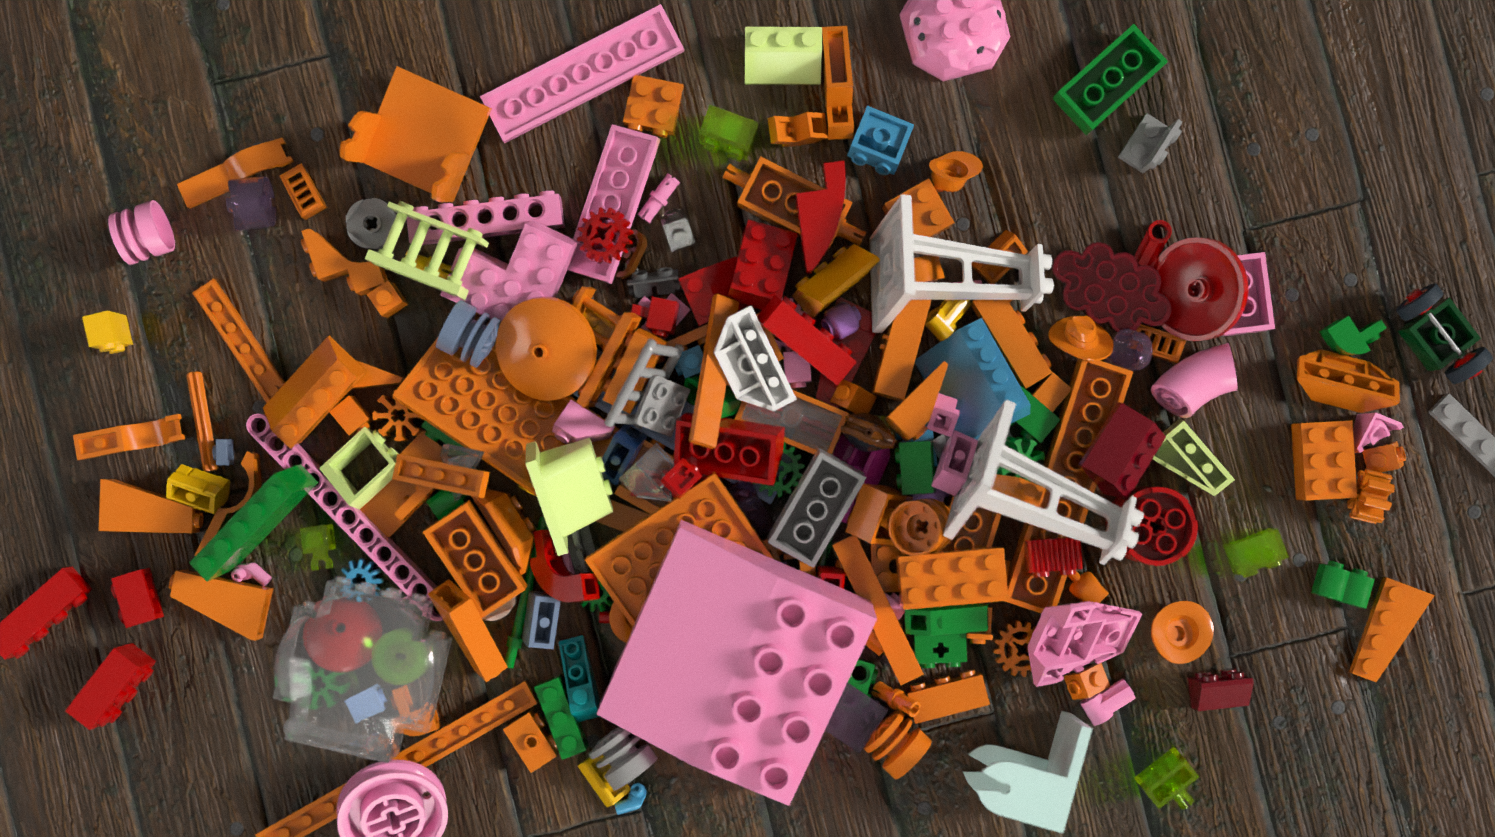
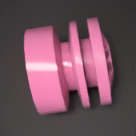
M154 200L136 205L134 213L130 209H124L121 213L115 212L108 217V225L113 243L122 259L128 265L137 264L140 260H148L150 253L154 256H160L175 249V239L170 222L161 206Z

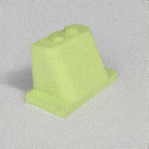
M590 438L543 452L539 451L536 441L526 444V466L558 556L567 554L568 535L613 512V505L609 496L613 494L609 479L604 481L602 472H605L601 456L596 457Z

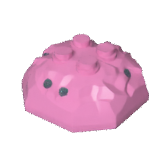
M908 0L899 15L912 64L941 81L992 69L1011 37L1001 0Z

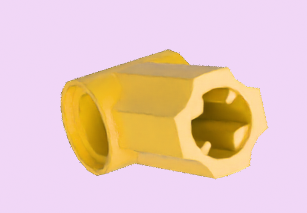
M944 300L939 307L927 314L925 326L939 341L946 340L956 330V322L972 305L970 300Z

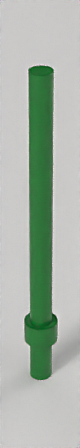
M540 516L537 531L547 530L548 526L545 517ZM535 541L533 545L531 558L537 557ZM530 562L525 576V581L528 585L526 590L521 592L512 633L508 635L506 642L508 649L505 663L508 668H514L517 651L521 649L523 642L521 635L524 627L529 590H533L535 582Z

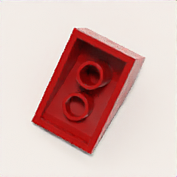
M737 256L679 278L680 285L699 327L709 323L713 296L718 293L727 297ZM739 303L738 311L748 306Z

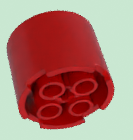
M1141 486L1135 487L1127 500L1119 497L1115 498L1112 503L1121 508L1131 496L1137 498L1135 509L1143 512V518L1139 526L1135 527L1132 525L1131 531L1139 534L1137 543L1133 548L1127 547L1124 555L1125 558L1143 564L1165 566L1184 557L1193 547L1197 537L1198 522L1193 509L1188 503L1189 501L1177 491L1164 487ZM1106 519V525H1105V526H1106V530H1107V526H1108V521H1107V519ZM1150 522H1155L1158 525V529L1153 530L1149 526Z

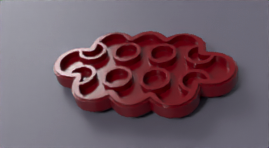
M1094 242L1088 245L1082 254L1073 250H1065L1059 253L1053 261L1054 275L1061 282L1065 283L1063 289L1065 304L1073 310H1085L1087 316L1095 323L1109 322L1115 331L1127 334L1137 330L1142 322L1150 326H1159L1165 323L1171 315V303L1167 297L1158 292L1161 286L1160 274L1152 266H1138L1135 257L1130 253L1119 252L1114 254L1112 248L1106 243Z

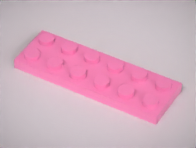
M611 125L577 229L578 227L585 226V223L582 221L583 218L588 220L591 218L590 211L598 214L600 207L605 209L606 212L609 207L613 208L616 213L618 211L625 215L624 219L630 221L631 224L627 228L631 229L660 143L658 137ZM604 220V223H606V224H608L609 222L614 223L615 221H613V220ZM577 229L573 237L574 240L582 236V232ZM579 242L567 271L612 284L619 261L612 257L611 264L604 262V259L601 264L595 262L594 259L590 260L586 257V253L579 249L584 243ZM602 248L600 250L596 249V251L599 252L607 251L605 248Z

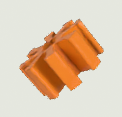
M382 395L378 399L379 403H382L389 409L388 413L373 412V420H389L382 429H378L382 436L390 437V433L396 428L394 440L405 442L408 441V438H406V427L412 432L413 436H418L424 431L413 422L414 418H421L398 401H396L395 405L389 396ZM398 411H405L406 414L403 416H406L404 421L396 419V417H399L396 415Z
M1369 469L1360 470L1357 473V498H1351L1347 502V508L1351 509L1349 517L1373 524L1377 522L1382 523L1384 521V510L1389 511L1392 502L1387 501L1388 496L1394 493L1395 485L1390 484L1392 476Z

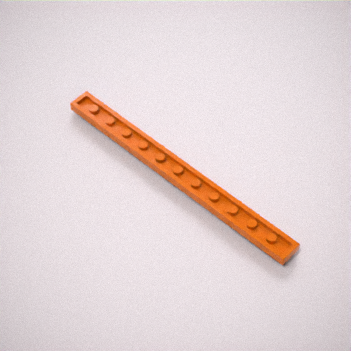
M525 680L386 760H406L427 767L538 704V700ZM346 783L255 834V836L304 837L337 818L338 798Z

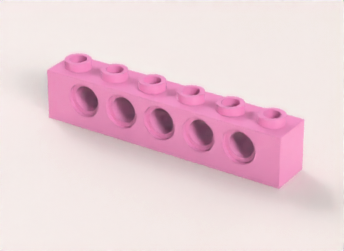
M554 191L539 192V196L529 197V194L514 195V199L504 200V197L489 198V202L479 203L478 200L464 201L462 206L444 203L439 204L438 209L428 210L427 206L414 207L413 211L433 219L440 218L441 222L456 227L454 223L455 218L459 215H465L466 223L456 228L464 231L472 228L483 233L482 238L522 233L525 223L532 220L551 229L565 228L561 196L555 194ZM533 206H542L543 211L539 217L530 216V210ZM511 208L516 209V218L511 221L506 220V211ZM483 212H491L492 218L490 222L486 224L480 223L481 214ZM407 217L409 243L411 244L420 222ZM429 227L422 245L437 244L443 230H430ZM453 235L450 242L466 239Z

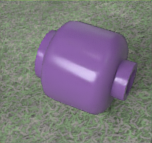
M841 302L825 310L821 324L835 339L840 340L858 331L861 315L855 306L851 307L848 303Z

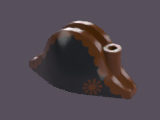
M860 413L845 417L846 423L845 426H841V431L856 449L862 452H872L894 447L896 438L878 416Z

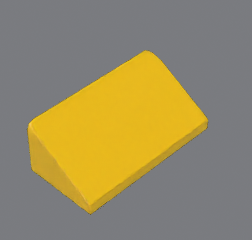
M603 754L595 759L589 757L580 763L578 768L606 807L612 806L629 793L631 787L627 783L623 787L613 790L604 778L611 765L607 764L597 768L596 763L604 757Z

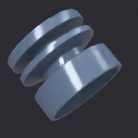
M460 300L446 319L438 336L436 348L452 356L461 347L463 349L460 360L466 362L472 354L470 365L477 368L492 350L496 342L501 320L494 317L487 325L489 314L485 312L476 321L474 319L477 308Z

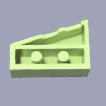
M1178 419L1163 432L1166 438L1153 457V460L1213 496H1216L1235 480L1184 420Z

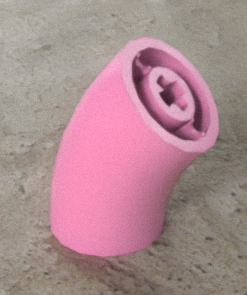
M1229 343L1199 351L1172 366L1151 387L1152 395L1156 401L1172 414L1182 418H1189L1211 399L1236 391V371Z

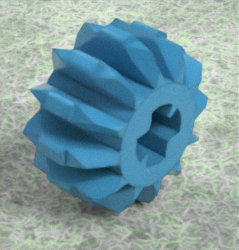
M360 558L358 564L352 560L349 561V568L343 567L341 569L346 577L338 578V582H345L346 586L340 589L341 592L350 591L347 599L351 600L356 595L357 602H363L364 596L367 600L373 599L372 592L380 593L381 589L375 584L383 583L384 579L376 578V575L382 571L380 568L372 570L375 562L370 561L366 565L365 559ZM362 574L361 578H365L366 583L359 586L360 582L357 583L356 578Z

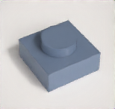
M216 439V445L213 446L212 450L216 465H234V440Z

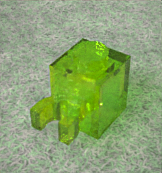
M333 524L300 528L303 554L313 553L311 571L319 570V560L325 561L326 569L333 568L332 559L327 552L336 549Z

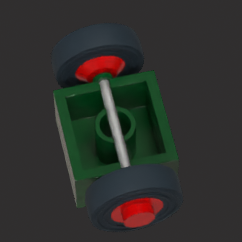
M1433 283L1422 289L1418 288L1406 296V300L1397 307L1396 312L1404 321L1412 319L1397 332L1427 371L1441 370L1456 359L1445 371V375L1452 384H1458L1479 375L1492 361L1493 357L1485 347L1477 348L1469 353L1465 352L1479 341L1481 337L1450 298L1440 300L1443 292L1436 283Z

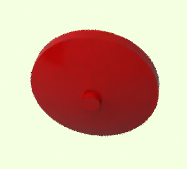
M1187 238L1172 244L1157 258L1153 268L1161 276V286L1158 292L1168 298L1172 309L1169 319L1161 324L1166 331L1180 339L1204 341L1223 335L1237 323L1247 303L1248 279L1241 260L1231 248L1220 241L1210 238Z

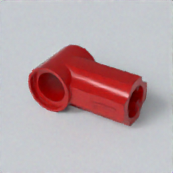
M1156 220L1148 227L1134 255L1138 266L1148 265L1154 267L1157 258L1160 256L1172 233L1168 222ZM1154 227H1162L1164 229L1165 237L1163 239H1157L1153 236L1152 229Z

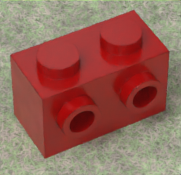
M150 568L140 569L111 578V592L114 598L118 600L120 607L118 615L126 628L164 617Z

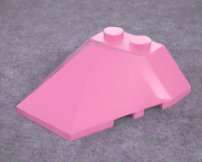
M1090 601L1044 608L1028 644L1033 683L1036 687L1054 684L1064 679L1063 675L1073 670L1076 673L1084 671L1082 666L1093 661L1099 664L1124 653L1142 614L1137 610Z

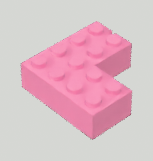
M532 220L525 223L509 264L474 248L461 278V281H463L461 286L469 290L465 300L443 291L440 295L456 303L463 300L476 307L477 313L482 315L486 312L489 314L490 319L496 317L502 321L513 307L523 301L544 296L556 298L579 241ZM463 247L459 248L457 252V255L451 267L452 271L455 268V265L457 263V260L460 256Z

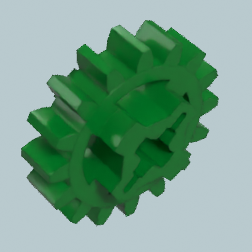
M784 442L783 453L788 455L793 463H786L781 459L779 466H783L784 471L780 472L779 482L778 477H776L774 486L761 484L760 492L768 489V496L770 497L774 491H777L778 497H782L783 490H786L788 494L792 493L791 486L796 487L798 484L797 478H801L803 475L799 473V469L805 468L804 464H798V460L802 458V455H793L795 447L786 450V443ZM790 472H794L792 479L784 485L785 476Z

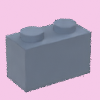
M529 590L522 641L528 647L554 649L560 601L549 596L544 591Z

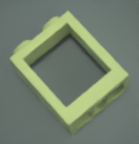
M366 427L362 428L319 468L347 504L359 510L392 480L398 453L392 447L389 449L385 445L386 438L377 429L372 431ZM373 443L389 464L358 492L341 470Z

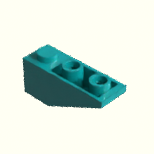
M581 635L559 641L571 714L578 722L601 717L597 715L600 697L584 636Z

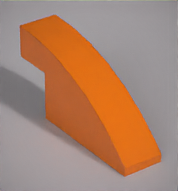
M847 26L822 27L823 75L828 140L853 139V80Z

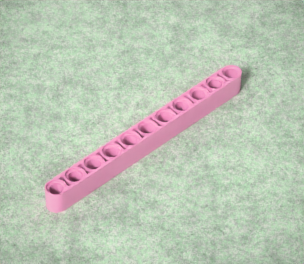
M253 414L250 416L246 427L251 436L284 469L294 467L292 459L296 455L300 456L302 460L301 465L311 475L316 473L320 479L318 486L314 487L308 494L431 620H443L434 611V604L428 596V593L437 588V585L390 537H386L361 510L347 504L319 469L321 466L299 444L290 449L284 443L283 448L278 451L274 445L278 437L271 431L266 415ZM260 419L266 422V428L263 432H259L257 429V422ZM330 492H334L337 495L338 500L335 505H331L328 502L327 497ZM348 510H352L355 513L356 518L352 524L348 523L345 519V514ZM366 528L373 532L374 536L371 542H367L363 538V532ZM384 546L391 550V558L389 560H384L381 557V549ZM401 565H405L409 569V576L406 579L400 577L398 573ZM419 583L427 587L425 597L419 596L416 592V587Z

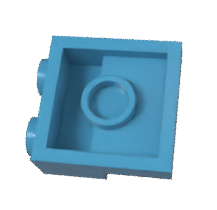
M867 106L847 156L851 157L852 162L856 165L863 166L868 164L875 167L876 172L881 175H888L889 173L894 175L914 124Z

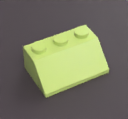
M745 27V84H821L822 27Z

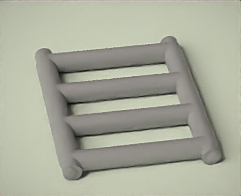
M648 339L604 422L606 426L613 427L614 423L631 424L638 429H642L643 426L634 422L636 414H624L621 411L627 400L641 402L645 392L633 390L639 377L651 378L653 375H657L667 380L669 379L684 350L683 345L676 344L675 347L657 344L655 340ZM652 354L669 356L662 370L645 367Z

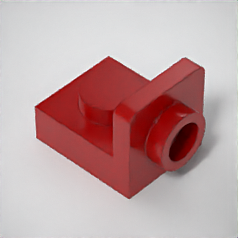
M683 458L660 482L680 500L700 481L702 475L694 464L688 463Z

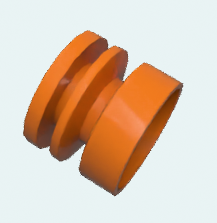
M934 498L911 500L899 505L891 514L888 523L889 536L893 544L901 552L910 556L925 555L944 548L952 540L942 536L950 509L942 501ZM925 521H927L928 524H929V525L926 527L927 530L924 529V526L926 525V522H925Z
M899 709L881 720L871 731L870 736L863 745V749L867 753L874 751L872 758L875 761L887 755L882 767L895 780L912 769L927 752L932 743V740L920 728L911 731L909 734L907 733L912 725V720L910 718L903 720L905 714Z

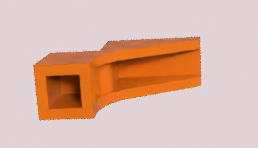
M311 229L301 231L303 235L301 245L305 253L310 255L312 262L309 263V267L314 278L317 277L318 280L326 282L349 274L346 279L350 290L355 291L356 294L361 296L370 293L388 280L384 268L369 261H349L317 232Z

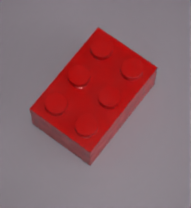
M748 219L727 297L739 301L740 304L751 305L761 310L764 309L774 295L782 300L798 233Z
M133 643L113 648L65 712L89 730L99 726L103 727L109 722L112 724L121 715L122 711L120 708L125 702H130L137 694L138 690H136V687L141 681L145 682L152 675L154 670L151 668L156 661Z

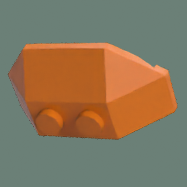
M1322 349L1299 356L1297 359V380L1312 401L1359 413L1395 406L1400 402L1399 381L1390 378L1383 370L1369 361Z
M486 488L484 498L471 496L520 575L525 574L528 571L529 559L531 558L535 541L534 531L537 529L530 517L525 518L520 511L523 506L516 495L511 496L510 493Z

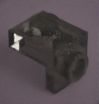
M683 208L669 209L664 215L659 216L671 252L695 244Z

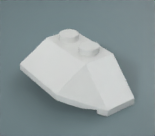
M750 305L728 316L714 349V354L736 399L771 411H775L796 400L752 306Z

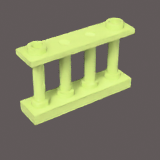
M399 201L398 205L389 202L387 207L397 213L383 248L379 249L378 253L368 250L365 259L377 266L465 300L469 290L461 286L463 283L461 278L475 245L479 244L486 248L488 247L489 243L482 238L483 233L472 228L464 231L413 211V206ZM407 217L419 221L420 224L406 257L402 258L400 262L393 259L394 254L392 252ZM432 226L443 230L429 266L425 267L423 271L415 268L417 265L415 260L429 227ZM455 235L466 239L452 275L448 276L446 280L438 277L440 274L438 269L451 238Z

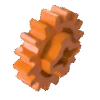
M1016 620L1015 627L1007 623V631L998 630L1001 638L993 639V642L998 644V648L992 649V652L999 654L995 661L997 663L1004 662L1002 669L1005 672L1011 668V675L1016 676L1018 671H1020L1021 676L1026 677L1027 670L1032 673L1029 655L1018 652L1013 641L1024 645L1023 647L1028 653V644L1036 626L1031 629L1030 622L1026 621L1024 626H1022L1021 622ZM1016 632H1026L1022 637L1012 636ZM1005 643L1009 647V653L1006 656L1004 652ZM1021 660L1029 661V663L1025 665H1015L1018 664Z

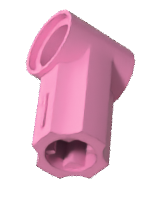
M1121 679L1102 692L1083 699L1080 704L1093 726H1097L1109 720L1113 716V712L1136 699L1126 681Z

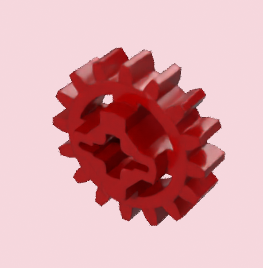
M600 207L598 214L590 211L591 218L589 220L583 218L582 221L585 223V226L578 227L577 229L582 232V236H579L577 241L584 243L579 249L586 253L587 258L590 260L594 259L599 264L603 262V259L607 264H611L612 257L618 261L621 260L620 253H628V250L625 248L626 244L630 245L633 243V241L628 239L629 235L634 234L633 230L627 228L631 224L630 221L624 219L625 215L618 211L616 213L610 207L607 212ZM604 220H613L615 222H609L608 224L604 223ZM602 248L607 250L605 252L596 251V249L600 250Z

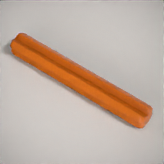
M199 371L190 372L186 376L202 467L205 472L215 471L218 469V465H216V460L213 459L212 455L214 439L203 376Z

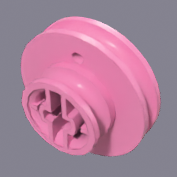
M406 760L381 761L358 771L344 785L337 802V824L340 837H441L448 819L446 795L438 777L428 768ZM427 791L430 793L429 796L423 795V793Z

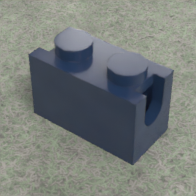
M624 424L617 431L602 457L605 472H602L603 478L609 479L615 486L628 473L648 437L644 432L640 433L637 429H630L631 424ZM612 463L621 467L619 471H614L609 465Z

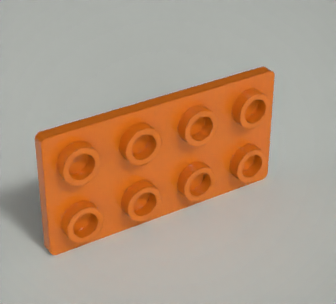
M422 431L400 453L401 455L460 466L438 442L425 435L426 431ZM392 479L360 510L386 537H391L437 489Z

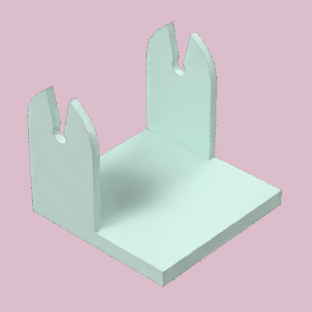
M1061 711L1048 760L999 745L985 744L976 747L968 755L984 763L987 767L981 770L982 772L963 771L968 784L978 793L981 802L988 810L997 815L1063 833L1092 728L1072 713Z

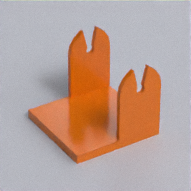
M396 66L378 113L359 111L348 124L354 132V136L352 139L349 138L341 142L340 157L346 161L367 164L431 193V198L437 202H454L492 108Z

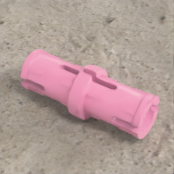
M667 173L657 189L650 192L649 195L651 197L637 215L650 224L661 207L667 205L668 202L666 200L680 182Z

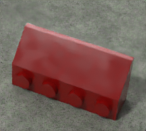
M686 412L676 420L674 466L684 458L688 463L694 464L700 474L710 475L715 472L718 477L774 485L783 454L785 427L721 418L716 448L710 449L689 442L693 413Z

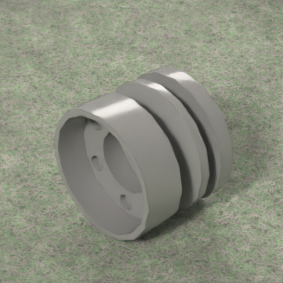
M621 727L615 728L600 739L588 754L591 759H595L603 754L604 757L596 763L597 768L607 764L611 765L604 778L613 790H617L635 779L658 759L649 744L636 748L635 744L640 740V737L633 735L629 738L630 732Z

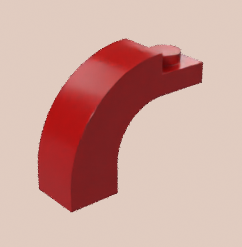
M549 530L534 531L537 557L529 560L534 577L540 587L549 596L563 602H582L600 599L596 575L594 573L577 575L571 573L566 568L562 555L558 556Z

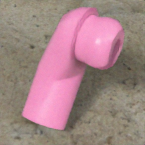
M253 562L239 564L231 572V577L236 582L255 579L263 587L272 579L266 571Z

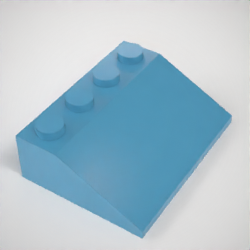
M982 318L958 329L946 340L941 341L915 360V364L924 380L941 363L945 361L948 364L939 393L958 399L955 409L960 410V414L954 428L955 431L977 440L1005 400L1016 404L1011 423L1030 414V403Z

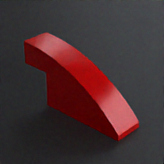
M844 161L823 164L824 190L796 193L795 198L806 274L812 273L817 267L835 235L845 198L846 175Z

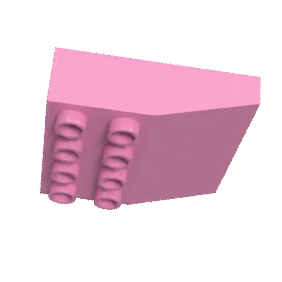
M681 520L670 548L654 579L650 593L639 612L629 640L619 657L609 685L599 702L597 715L694 767L789 806L877 620L872 601Z

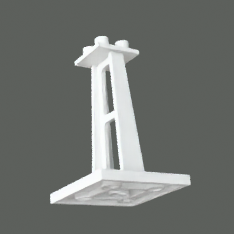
M900 195L869 238L870 252L880 259L870 271L872 332L883 333L910 300H1020L1021 311L1026 312L1034 303L1040 304L1044 294H1051L1053 291V279L1045 278L1044 270L1051 268L1052 256L1043 254L1042 244H1037L1027 255L913 234L911 195ZM914 253L961 261L963 282H915ZM977 262L1016 268L1019 273V285L976 284L972 281L971 263Z
M1005 400L977 439L978 443L968 478L957 495L954 496L942 536L953 539L977 506L1103 548L1099 562L1102 565H1105L1111 557L1121 561L1127 547L1133 548L1139 537L1138 533L1131 531L1132 525L1138 527L1143 518V512L1135 509L1137 498L1131 496L1120 508L1005 446L1004 443L1016 405L1011 401ZM998 465L1048 489L1051 495L1047 509L1039 508L992 490ZM1064 497L1105 517L1108 521L1106 532L1059 515L1056 511L1059 498Z

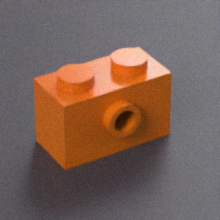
M532 709L503 729L530 773L559 754L553 735H549L544 728L546 723L543 717L538 712L535 714Z

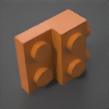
M640 75L633 76L623 119L624 126H628V129L643 132V130L653 131L652 134L658 137L667 138L668 135L674 136L684 85Z

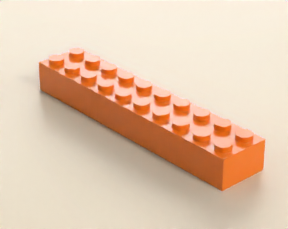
M1080 358L1077 359L1069 384L1071 391L1064 399L1059 415L1061 420L1055 427L1043 464L1044 467L1092 493L1095 492L1096 484L1078 464L1117 402H1124L1133 371L1100 360L1088 361ZM1046 488L1043 490L1038 505L1042 509H1047L1051 495L1050 491ZM1064 497L1059 498L1056 509L1059 515L1084 524L1089 510ZM1024 522L1009 568L1007 580L1009 600L1005 602L1038 613H1042L1046 607L1058 605L1067 575H1060V571H1049L1050 576L1034 577V573L1027 572L1024 540L1063 538L1067 536Z

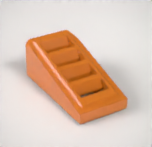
M302 163L280 175L301 218L307 220L328 208ZM301 173L302 177L290 183L289 178ZM304 181L306 182L307 185L303 186L302 188L296 191L294 190L295 186L301 184ZM310 190V194L299 199V195ZM314 198L315 202L306 207L303 206L305 202Z
M1141 324L1137 330L1130 333L1126 347L1175 364L1180 359L1186 340L1175 337L1168 332ZM1143 331L1145 334L1141 345L1136 344L1140 332ZM1154 335L1155 337L1151 345V348H1148L1147 344L1149 342L1150 336ZM1161 338L1165 339L1161 351H1158L1157 348ZM1173 342L1175 345L1171 355L1167 354L1170 344Z

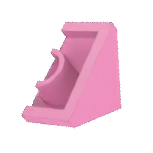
M1378 413L1357 414L1353 427L1354 453H1361L1364 451L1363 447L1371 443L1374 445L1380 439L1390 436L1389 432L1391 430L1404 428L1402 423Z

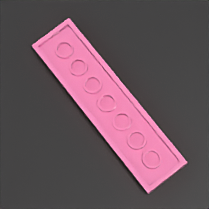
M660 4L480 96L484 105L492 108L490 117L503 142L506 143L632 79L633 76L639 75L683 53L684 48Z

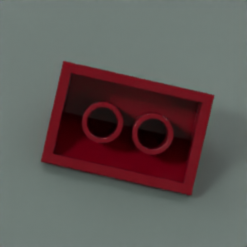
M1117 402L1078 465L1104 494L1127 500L1166 436L1153 421L1125 404Z

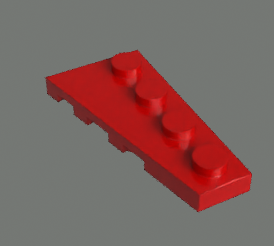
M839 297L836 299L835 305L846 302L851 307L855 306L861 315L857 332L840 340L832 339V342L837 346L841 342L852 351L850 356L857 361L843 378L852 383L876 333L872 332V312ZM821 373L815 398L839 409V406L830 402L838 386Z

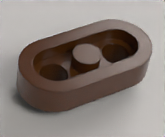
M631 229L634 234L629 235L628 239L633 241V243L638 240V245L633 248V243L630 245L626 244L625 248L628 250V253L622 252L621 260L615 273V277L619 279H627L632 276L647 247L645 235L637 230ZM627 263V268L622 271V266Z

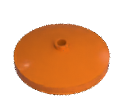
M554 297L531 298L513 307L500 323L496 338L498 363L507 380L523 394L539 400H557L576 392L589 379L596 363V340L587 319L570 303Z

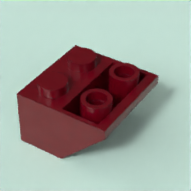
M1235 668L1221 669V674H1211L1210 671L1195 672V677H1187L1191 708L1196 711L1249 706L1254 684L1253 678L1245 675L1243 671H1236Z

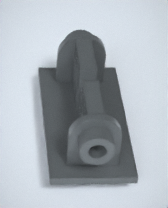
M663 267L658 269L657 272L635 271L630 278H627L629 295L635 296V298L653 296L652 287L657 286L658 295L676 293V290H680V283L677 280L679 279L678 269L672 270L671 267Z
M589 525L568 535V549L575 574L591 571L585 558L596 550Z

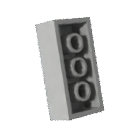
M818 448L767 535L768 543L814 568L866 480L864 472Z

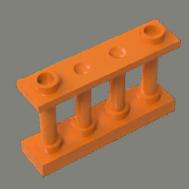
M582 286L574 294L572 306L582 314H584L586 308L590 309L614 324L615 328L612 336L609 338L593 330L596 344L602 347L603 353L596 360L595 367L588 381L577 390L580 396L576 401L582 407L588 408L596 405L607 379L611 377L614 371L613 366L618 356L622 355L626 349L624 343L629 333L635 332L642 318L635 313L624 312L619 316L592 299L596 289Z

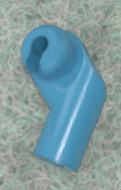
M641 783L633 784L628 798L614 804L617 815L637 810L642 806L646 797L644 785Z

